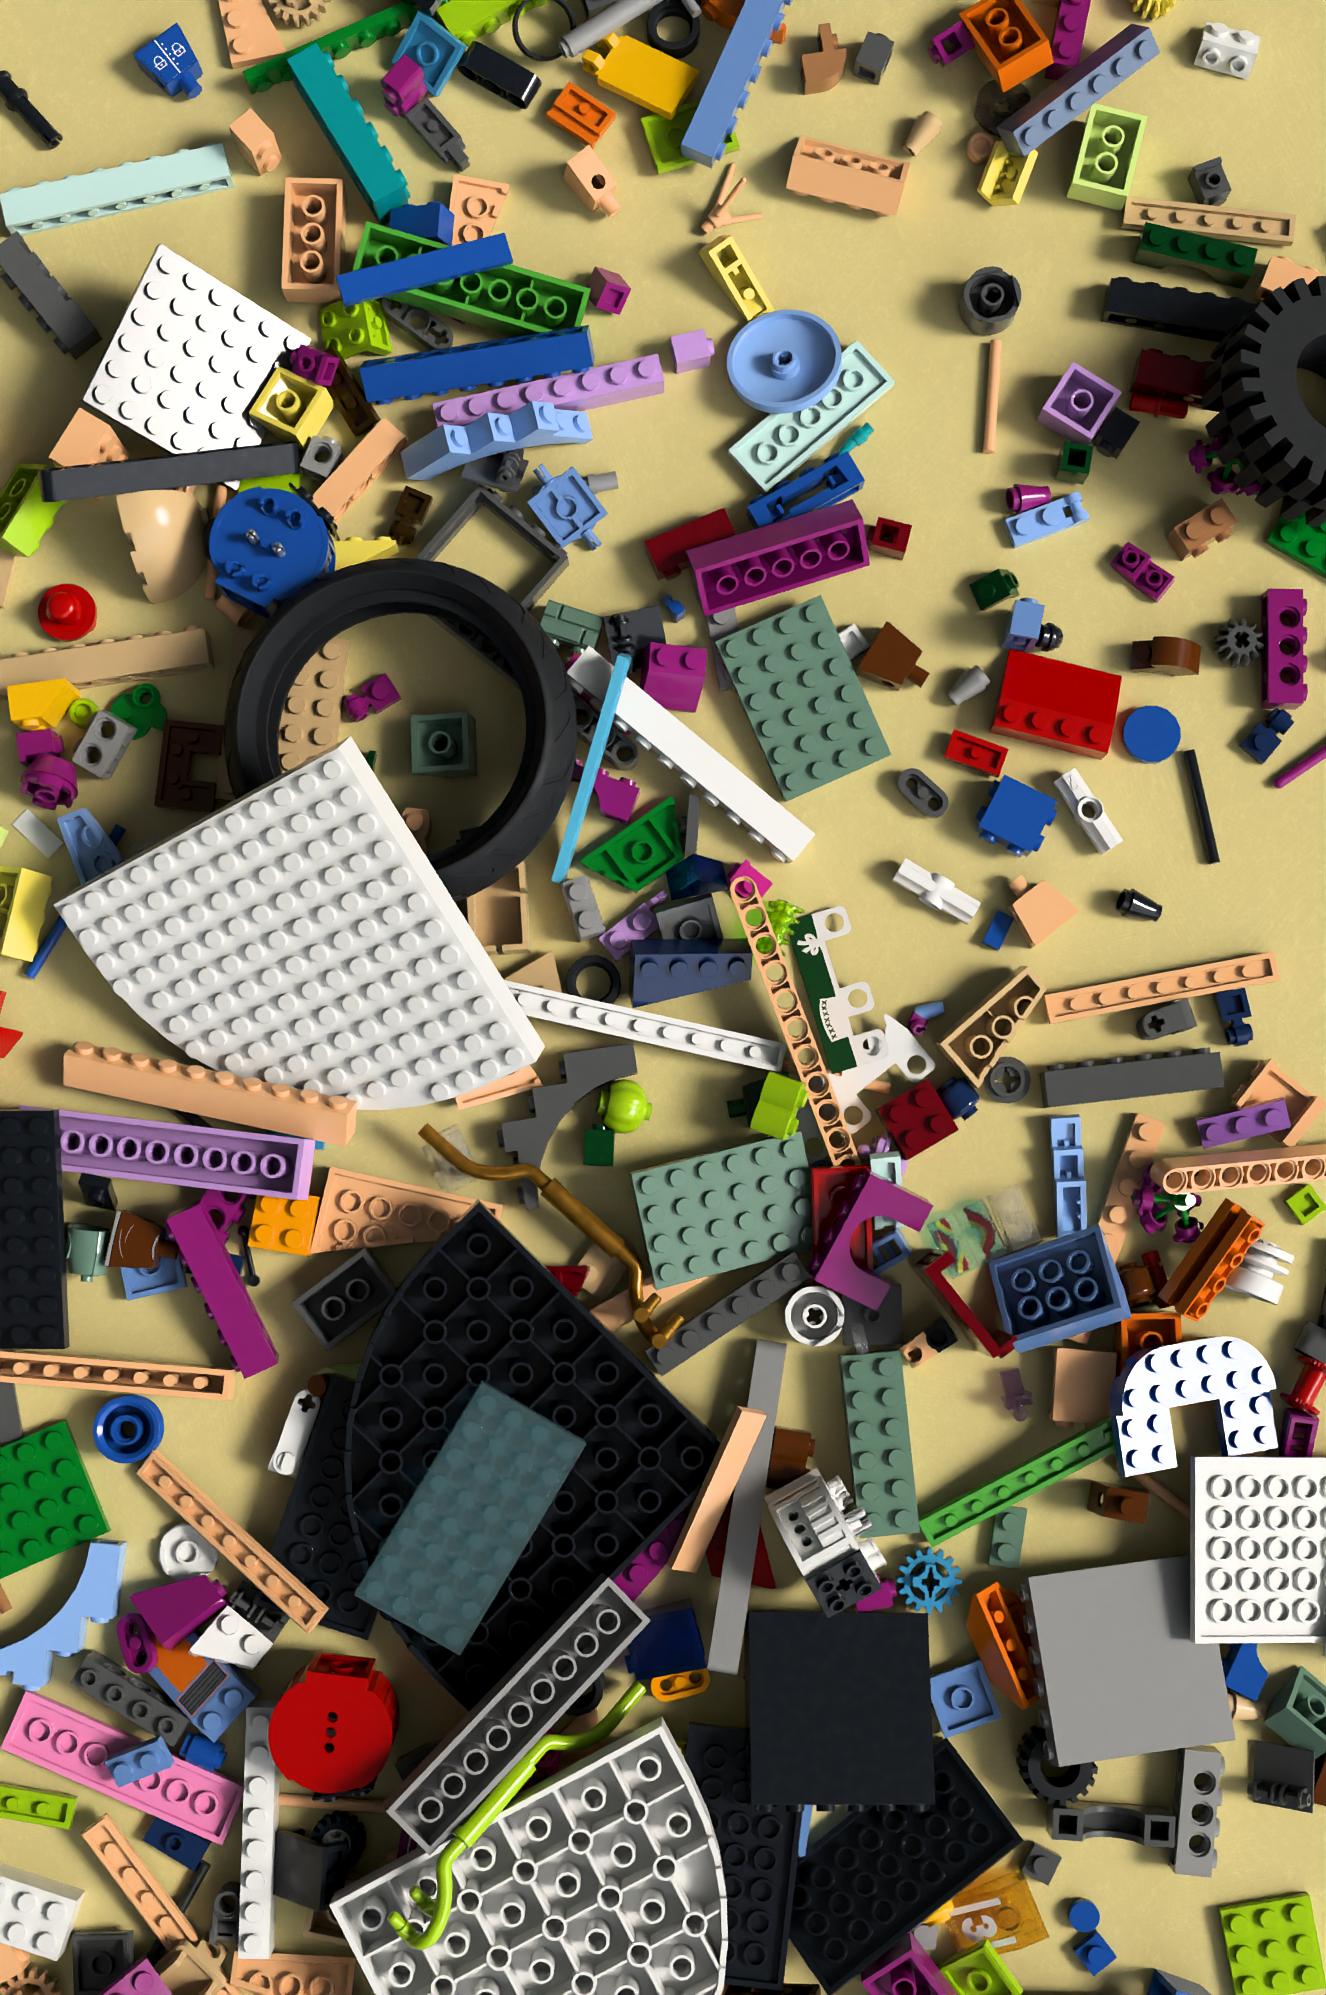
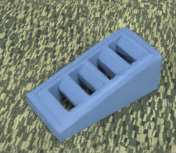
M894 1228L872 1241L873 1253L880 1265L875 1266L873 1262V1272L879 1274L912 1255L913 1251L899 1228ZM891 1239L895 1240L901 1250L898 1254H896L889 1242ZM882 1244L890 1256L888 1260L885 1259L879 1249V1246Z

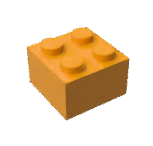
M257 1195L248 1246L304 1256L312 1255L310 1250L322 1197L309 1195L308 1200H294Z

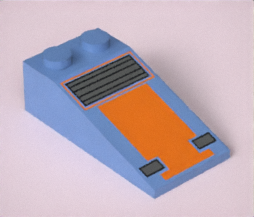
M196 1630L170 1651L160 1644L152 1632L158 1653V1661L156 1666L148 1673L188 1719L215 1743L262 1689L235 1664H224L216 1662L215 1659L202 1656L194 1657L188 1654L191 1647L203 1635L200 1631ZM145 1652L141 1656L142 1663H145L147 1660Z

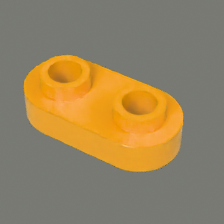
M698 1661L658 1670L651 1679L652 1694L663 1702L700 1694L709 1686V1670H707L703 1663ZM692 1672H698L701 1677L698 1681H691L689 1675ZM663 1679L671 1681V1686L668 1689L660 1686V1682Z

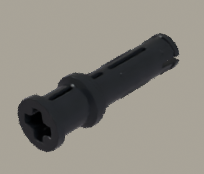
M6 70L0 71V97L5 101V106L8 110L16 111L49 149L57 147L60 144L59 141L63 139L62 135L55 130L28 100L27 91L24 88H19L14 83L11 74Z

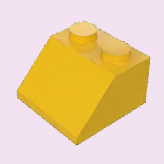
M66 678L7 686L11 721L25 732L48 728L55 729L69 712L71 704L80 698V691Z

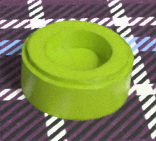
M77 699L69 708L70 720L76 726L88 729L87 724L90 717L95 712L98 713L99 708L90 699Z

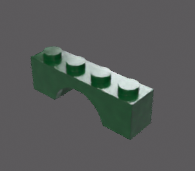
M1146 222L1138 237L1133 263L1157 269L1171 265L1191 266L1209 273L1214 278L1215 283L1243 289L1252 275L1258 249Z

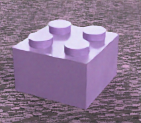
M1072 362L1042 408L1037 421L1072 443L1089 445L1122 392L1085 368Z

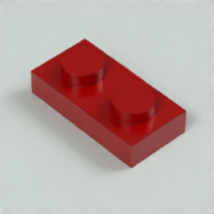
M954 729L943 758L998 778L1009 749Z

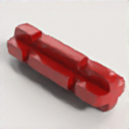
M1152 1250L1143 1253L1141 1256L1143 1264L1148 1266L1156 1288L1157 1297H1155L1157 1307L1161 1309L1172 1306L1158 1297V1294L1168 1281L1163 1265H1159V1262H1161L1159 1252Z

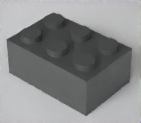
M364 1248L294 1300L292 1304L326 1351H328L382 1312L398 1287L370 1249Z

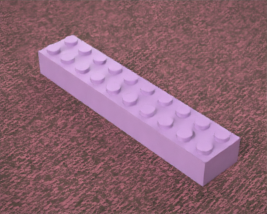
M25 1105L19 1106V1110L51 1109ZM59 1109L62 1171L294 1200H308L316 1140Z

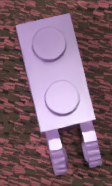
M664 890L646 904H641L598 938L616 962L630 952L631 940H646L660 929L657 918L651 912V909L662 903L668 896Z

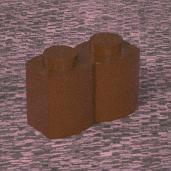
M775 1425L766 1488L778 1490L810 1472V1469L806 1468V1462L808 1457H813L815 1449V1439H811L810 1431Z

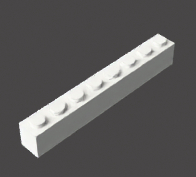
M252 1700L246 1707L238 1959H269L275 1948L276 1895H273L276 1840L279 1825L278 1795L280 1793V1770L274 1762L270 1751L268 1730L272 1713L279 1700Z

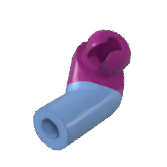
M942 1001L916 1006L907 1021L908 1030L915 1036L925 1033V1027L931 1017L945 1014Z

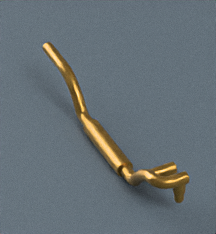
M428 1123L418 1132L422 1139L464 1174L488 1181L527 1178L542 1191L540 1195L610 1258L615 1256L629 1269V1302L635 1323L643 1336L656 1349L665 1347L666 1343L683 1323L684 1318L680 1314L675 1313L659 1330L654 1326L649 1316L661 1302L662 1298L656 1293H652L644 1302V1268L642 1262L624 1245L626 1241L620 1235L618 1236L561 1185L556 1178L551 1180L538 1167L529 1163L500 1167L478 1164L464 1156Z

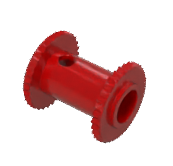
M1299 1356L1297 1360L1305 1366L1291 1394L1281 1392L1280 1398L1301 1412L1319 1415L1320 1411L1313 1407V1404L1326 1379V1364L1310 1357Z

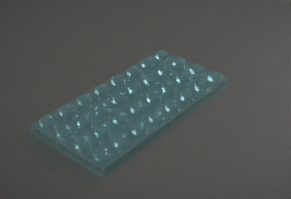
M481 1381L355 1590L354 1595L460 1656L585 1448L586 1441L486 1382Z

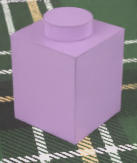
M704 329L670 337V349L677 374L710 366V358L715 353L712 339H706Z

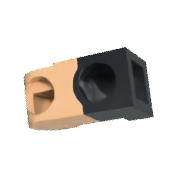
M942 1315L919 1331L917 1335L904 1342L898 1349L901 1350L910 1367L915 1368L956 1343L958 1338Z

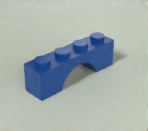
M1229 1643L1231 1648L1226 1658L1223 1657L1221 1659L1226 1687L1257 1701L1269 1674L1258 1658L1257 1643Z

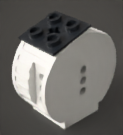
M818 1468L764 1497L791 1555L828 1618L882 1589L874 1570L887 1563L872 1537L866 1541H858L856 1537L872 1528V1522L869 1518L862 1521L859 1520L866 1516L862 1506L844 1515L842 1510L854 1501L839 1475L825 1482Z

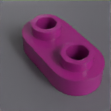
M125 1614L117 1624V1635L125 1664L131 1672L148 1673L156 1666L158 1661V1653L151 1629L141 1614ZM137 1623L139 1630L134 1634L133 1627ZM145 1652L147 1660L145 1663H142L141 1656Z

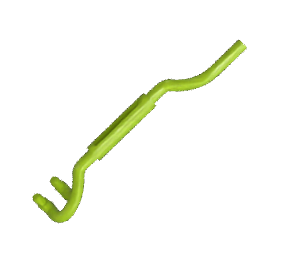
M634 1681L608 1714L590 1730L574 1735L547 1734L542 1736L452 1832L454 1837L437 1858L435 1867L437 1879L436 1900L434 1901L428 1894H425L419 1886L414 1885L409 1890V1896L416 1902L419 1910L431 1918L426 1930L422 1933L418 1932L407 1919H403L396 1911L390 1912L387 1916L388 1922L393 1926L395 1932L402 1938L405 1944L416 1950H424L434 1945L440 1938L451 1909L453 1887L451 1867L453 1862L465 1848L470 1849L533 1775L536 1771L535 1765L549 1750L570 1751L587 1748L606 1738L644 1695L646 1689L642 1684Z

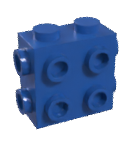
M1004 774L1000 781H993L987 793V796L991 797L987 807L983 805L980 807L974 819L978 823L975 831L980 833L979 837L990 844L998 842L1006 846L1005 850L1016 857H1022V855L1027 857L1032 850L1035 852L1039 850L1045 838L1040 834L1045 825L1050 827L1058 812L1053 809L1057 800Z

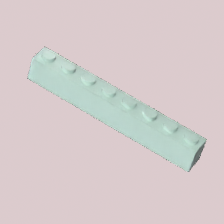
M207 143L198 149H181L174 154L163 157L151 156L145 161L136 163L124 162L118 167L110 169L98 168L84 175H67L58 181H41L36 183L35 186L23 189L19 187L11 188L7 192L0 194V202L5 225L11 235L18 231L21 236L230 189L234 188L235 185L228 155L223 143Z

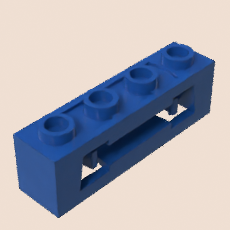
M847 451L841 455L834 453L824 460L825 464L818 468L809 467L799 474L800 478L791 483L789 480H786L777 485L773 493L767 496L761 494L753 498L749 502L750 505L747 506L746 513L753 528L758 529L835 505L862 490L865 480L849 452ZM824 479H828L826 482L827 489L789 509V514L783 517L785 512L782 507L819 487Z

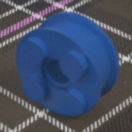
M124 1395L109 1401L99 1410L93 1424V1438L98 1450L106 1458L117 1463H133L149 1456L160 1445L164 1435V1419L161 1411L154 1402L140 1395ZM125 1421H130L135 1426V1433L132 1437H128L123 1433L122 1426Z

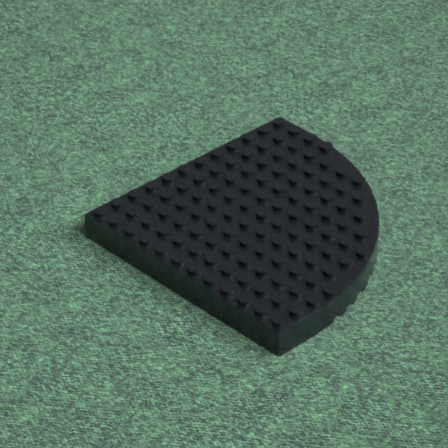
M477 1199L433 1243L407 1273L387 1303L368 1341L356 1376L346 1428L344 1457L346 1503L354 1543L360 1555L367 1581L370 1583L380 1607L390 1620L394 1630L400 1635L408 1650L425 1669L470 1712L601 1573H604L613 1581L698 1495L722 1441Z

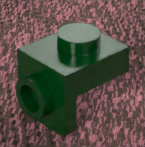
M997 569L969 585L981 611H986L1008 598H1015L1020 595L1017 590L1019 587L1018 580L1008 569Z

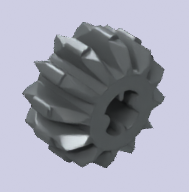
M1242 618L1238 624L1234 619H1230L1227 622V626L1221 625L1218 632L1220 635H1216L1213 638V642L1220 645L1214 649V653H1223L1224 655L1220 660L1221 663H1225L1229 659L1231 660L1232 668H1236L1239 662L1243 667H1247L1250 664V660L1256 661L1259 658L1257 651H1261L1264 648V644L1258 641L1263 637V633H1254L1253 631L1257 626L1256 623H1252L1247 627L1245 618ZM1237 639L1242 642L1240 647L1235 645Z

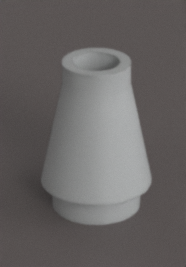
M974 665L971 669L968 667L946 694L958 706L986 690L990 680L977 665Z

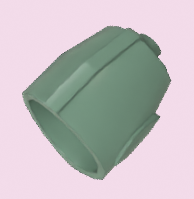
M73 1223L67 1226L65 1255L68 1271L71 1274L81 1276V1282H93V1277L106 1274L108 1267L104 1266L111 1229L84 1223Z

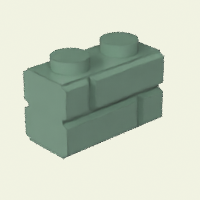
M549 600L540 625L553 642L555 648L563 645L569 647L571 653L581 656L588 646L596 651L604 627V621L601 616Z

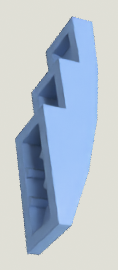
M1079 1114L1049 1116L1051 1177L1057 1238L1087 1229L1086 1180L1084 1178L1081 1117Z

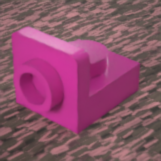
M745 860L742 865L737 862L727 874L730 878L727 886L730 888L731 882L738 876H748L755 882L762 898L773 883L750 866L751 863L748 860ZM740 881L735 885L734 890L735 893L744 898L750 895L752 887L749 882Z

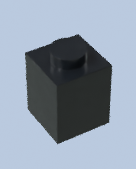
M1115 407L1092 445L1096 446L1098 452L1106 457L1112 456L1117 459L1140 421Z

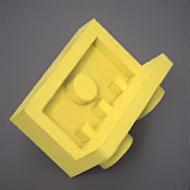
M1002 140L996 141L978 185L977 192L992 206L1019 205L1038 152L1034 149L1023 157L1008 152Z

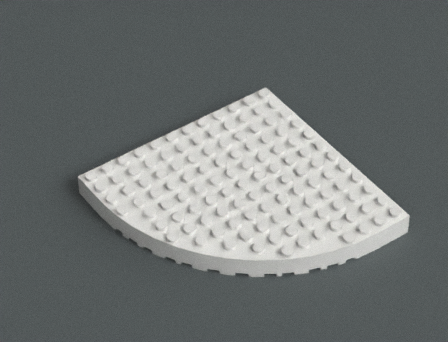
M351 736L76 887L54 904V907L81 947L111 985L114 992L121 996L141 1018L167 1040L185 1051L189 1057L197 1059L218 1072L227 1071L240 1077H255L268 1083H283L301 1090L311 1089L329 1096H343L348 1100L357 1101V1110H389L418 1107L444 1101L478 1089L536 1062L545 1048V1045Z
M662 1716L516 1794L470 1849L465 1848L453 1862L451 1867L453 1887L450 1914L440 1938L431 1947L424 1950H416L405 1944L402 1938L395 1932L393 1926L388 1922L387 1916L390 1912L396 1911L403 1919H407L418 1932L422 1933L426 1930L431 1918L419 1910L416 1902L409 1896V1890L414 1885L419 1886L425 1894H428L434 1901L436 1900V1862L442 1850L454 1837L452 1833L430 1856L421 1847H418L334 1892L329 1904L375 1995H721L723 1992L728 1949L726 1886L720 1849L708 1808L692 1772Z

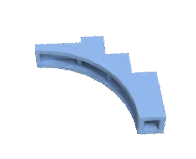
M531 401L510 415L486 413L467 426L443 424L400 451L406 479L429 481L448 470L486 456L547 444H586L593 440L587 412L554 409L553 403Z
M96 1539L90 1543L83 1573L76 1589L63 1608L44 1627L35 1633L12 1643L0 1645V1675H11L13 1671L12 1684L22 1685L21 1689L40 1690V1687L50 1682L54 1651H56L57 1656L72 1657L85 1647L88 1617H91V1622L108 1623L109 1619H113L119 1614L126 1541Z

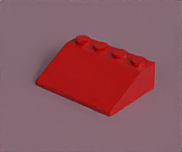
M1009 649L989 732L1102 760L1108 754L1113 734L1122 676Z

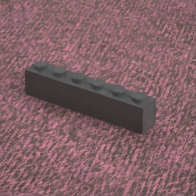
M1210 1047L1192 1049L1193 1055L1181 1056V1051L1163 1053L1164 1058L1152 1059V1054L1134 1056L1133 1062L1123 1063V1057L1105 1059V1065L1094 1066L1093 1061L1077 1062L1076 1068L1065 1069L1064 1064L1047 1066L1046 1072L1039 1073L1043 1107L1051 1108L1222 1088L1225 1086L1220 1052L1211 1053Z
M793 1251L679 1326L665 1347L656 1349L651 1345L645 1349V1352L662 1377L811 1276L795 1251Z

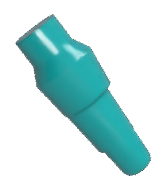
M866 422L862 427L856 428L837 453L841 455L847 451L850 452L856 446L866 442L869 435L874 432L872 426Z

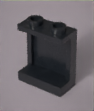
M302 1828L277 1832L273 1895L318 1912L330 1910L329 1904L334 1892L345 1887L347 1843L342 1841L323 1843L305 1837V1830Z

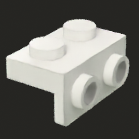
M1206 21L1194 64L1248 79L1258 55L1261 36H1257L1248 30L1239 31L1228 28L1223 23H1210Z

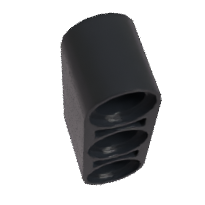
M477 41L471 42L457 65L458 70L466 78L521 109L528 108L542 85L541 80L534 73Z

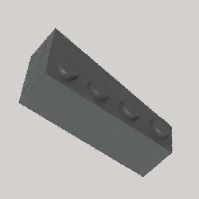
M18 231L0 243V268L4 272L0 277L11 291L17 288L22 294L18 299L29 312L33 309L39 315L36 321L46 333L52 331L57 338L53 341L64 355L70 352L75 360H77L102 340L94 325L73 299L67 296L68 294L54 276H50L48 269L34 251L31 252Z

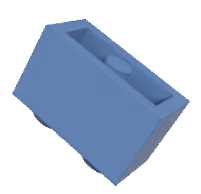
M1032 598L1015 600L1007 614L1001 648L1030 653L1039 639L1045 605L1038 604V601Z

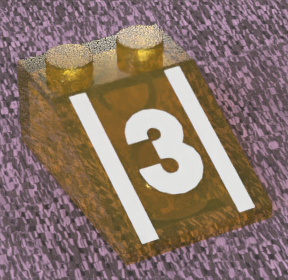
M1020 1869L955 1896L952 1899L954 1910L949 1914L951 1919L944 1921L956 1953L985 1939L989 1940L998 1954L1023 1949L1049 1938L1026 1878Z

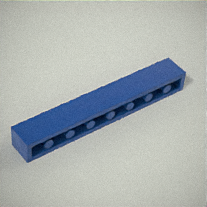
M589 325L368 360L364 361L359 369L367 403L376 401L377 405L391 403L393 398L403 397L404 400H414L420 398V394L430 392L432 396L447 394L449 389L459 388L460 391L464 392L477 388L476 385L488 384V387L501 386L505 384L506 380L516 379L518 383L527 382L537 375L553 378L560 376L562 371L572 370L575 374L584 373L590 370L589 367L594 366L595 355Z

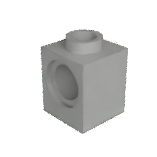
M313 435L300 464L303 475L324 483L337 469L343 458V452L338 445L339 443L328 436L320 438ZM322 453L330 455L326 462L319 463L316 461L317 457Z

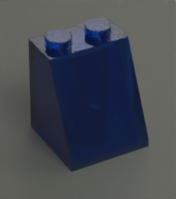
M691 1597L642 1610L651 1621L627 1646L629 1655H625L628 1673H634L636 1681L707 1668L706 1654Z

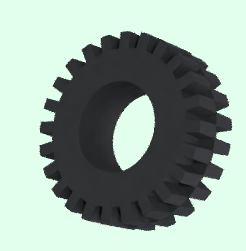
M1317 276L1308 285L1304 278L1292 281L1284 289L1280 286L1228 330L1223 336L1224 339L1215 346L1210 355L1215 361L1205 369L1203 382L1213 387L1202 396L1203 410L1219 412L1206 424L1209 438L1227 436L1229 441L1216 453L1222 465H1225L1238 458L1244 466L1233 478L1236 484L1243 489L1257 480L1262 484L1255 498L1258 504L1267 508L1280 498H1283L1280 517L1292 521L1305 512L1306 525L1315 527L1326 522V428L1317 422L1304 405L1297 387L1296 368L1307 369L1326 379V276Z

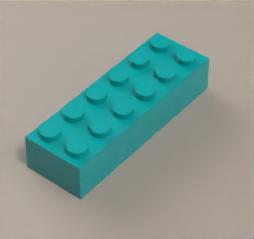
M315 43L287 59L295 88L379 225L383 226L390 222L391 209L402 208L403 205L409 204L408 199L411 196L406 187L408 183L400 169L395 171L391 163L393 158L385 145L380 146L377 140L379 136L372 123H366L362 116L364 111L356 98L351 99L348 93L350 89L341 74L337 76L333 69L335 64L327 51L322 53L318 44Z

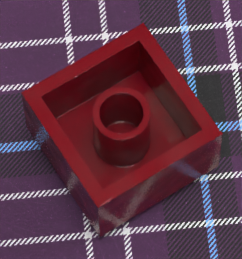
M929 1079L874 1110L887 1133L891 1134L892 1141L904 1160L911 1159L959 1130Z

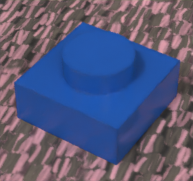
M1096 1929L1073 1947L1074 1952L1093 1976L1117 1958L1114 1951Z

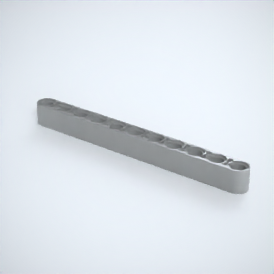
M757 1339L747 1408L762 1410L766 1414V1419L734 1488L707 1670L733 1675L738 1673L784 1368L786 1343Z

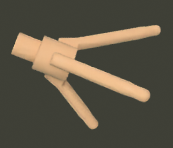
M735 163L730 164L717 201L712 211L707 215L708 219L700 226L707 235L715 227L719 229L722 225L727 226L732 223L762 218L761 213L731 217L726 211L747 181L745 177H742L724 200L736 167Z

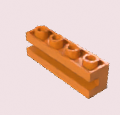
M1225 1198L1160 1291L1158 1297L1166 1303L1173 1305L1174 1309L1182 1316L1198 1322L1200 1317L1207 1313L1209 1305L1216 1294L1225 1287L1230 1274L1242 1263L1244 1254L1251 1244L1260 1237L1265 1223L1241 1205Z

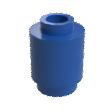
M190 1732L181 1747L179 1755L185 1758V1762L212 1773L215 1768L221 1769L228 1752L224 1751V1743L217 1740L213 1743L204 1734L199 1732L193 1734Z

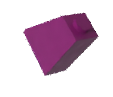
M206 1575L134 1593L129 1597L160 1644L169 1651L229 1605L224 1597L228 1592L218 1579L212 1581Z

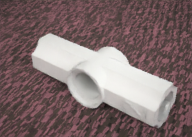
M1076 768L1068 771L1053 782L1072 811L1074 821L1082 826L1100 855L1123 841L1105 814L1102 802L1093 796ZM1083 805L1093 808V818H1087L1083 815Z
M906 858L892 879L893 882L917 895L918 899L925 905L937 911L942 910L966 925L970 923L981 904L979 901L955 888V884L938 873H930Z

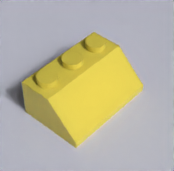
M0 866L1 957L33 962L34 955L38 950L40 928L45 921L44 911L47 899L52 892L51 882L53 876L25 868Z

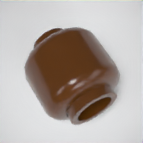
M1136 1262L1120 1266L1118 1274L1125 1290L1129 1308H1138L1151 1303V1298L1156 1294V1288L1149 1268L1137 1266Z

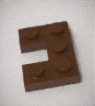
M165 719L154 802L156 807L208 813L215 811L217 783L189 780L193 753L215 756L221 754L223 725Z

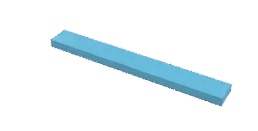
M620 653L615 662L551 881L559 884L564 882L569 871L632 659L631 655Z

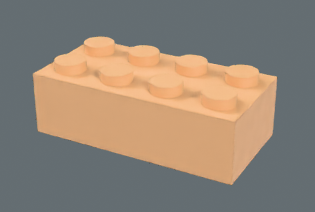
M285 177L281 289L286 302L335 303L342 299L336 276L345 274L347 191L343 179Z

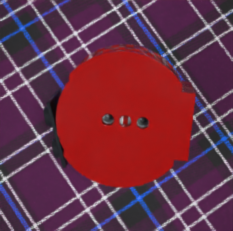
M316 1651L311 1663L309 1662L301 1667L291 1677L275 1706L268 1730L269 1747L273 1760L288 1780H294L302 1787L315 1791L312 1797L313 1801L322 1799L323 1802H332L343 1795L352 1794L354 1797H360L370 1793L371 1790H374L378 1775L388 1760L399 1727L400 1709L392 1684L381 1671L375 1670L376 1658Z

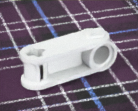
M308 1388L302 1389L296 1394L280 1440L277 1441L267 1469L294 1479L298 1475L306 1452L305 1448L321 1404L320 1397L311 1395L312 1402L316 1403L315 1407L310 1406L308 1410L302 1409L303 1404L299 1402V1398L305 1399L307 1394L311 1395Z

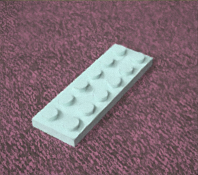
M856 340L842 352V369L838 381L821 401L807 409L793 413H771L728 450V454L766 496L894 386L895 381Z

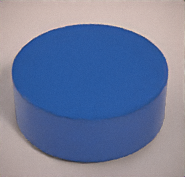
M1077 1899L1071 1903L1068 1909L1069 1921L1077 1931L1090 1932L1099 1924V1911L1089 1899Z

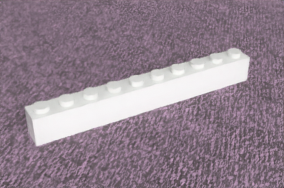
M588 646L567 671L572 690L578 694L585 693L591 698L589 703L601 712L614 666ZM626 677L613 723L624 732L627 730L632 732L636 736V743L643 749L649 751L651 748L659 755L658 761L666 768L671 770L674 767L682 774L680 779L691 788L697 786L704 792L702 797L714 807L720 805L726 810L725 816L737 826L741 823L750 830L747 834L755 842L767 844L772 849L770 854L782 863L785 860L788 863L793 862L815 836V833Z

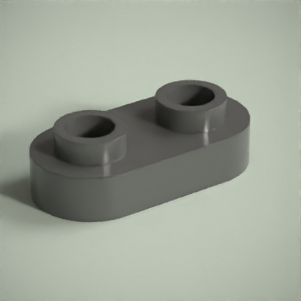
M909 768L900 774L897 780V789L909 803L927 818H938L944 814L949 802L943 790L918 769ZM913 780L916 783V788L909 789L906 786V782ZM929 800H935L938 807L931 809L927 804Z

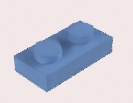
M161 1735L111 1754L105 1760V1764L118 1788L168 1769L174 1763V1759Z

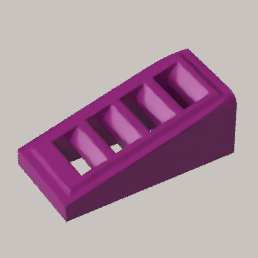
M1285 1408L1279 1456L1312 1457L1319 1424L1317 1415L1307 1414L1293 1408ZM1295 1422L1306 1423V1425H1296ZM1293 1433L1304 1434V1438L1293 1437ZM1290 1445L1303 1446V1450L1290 1449Z

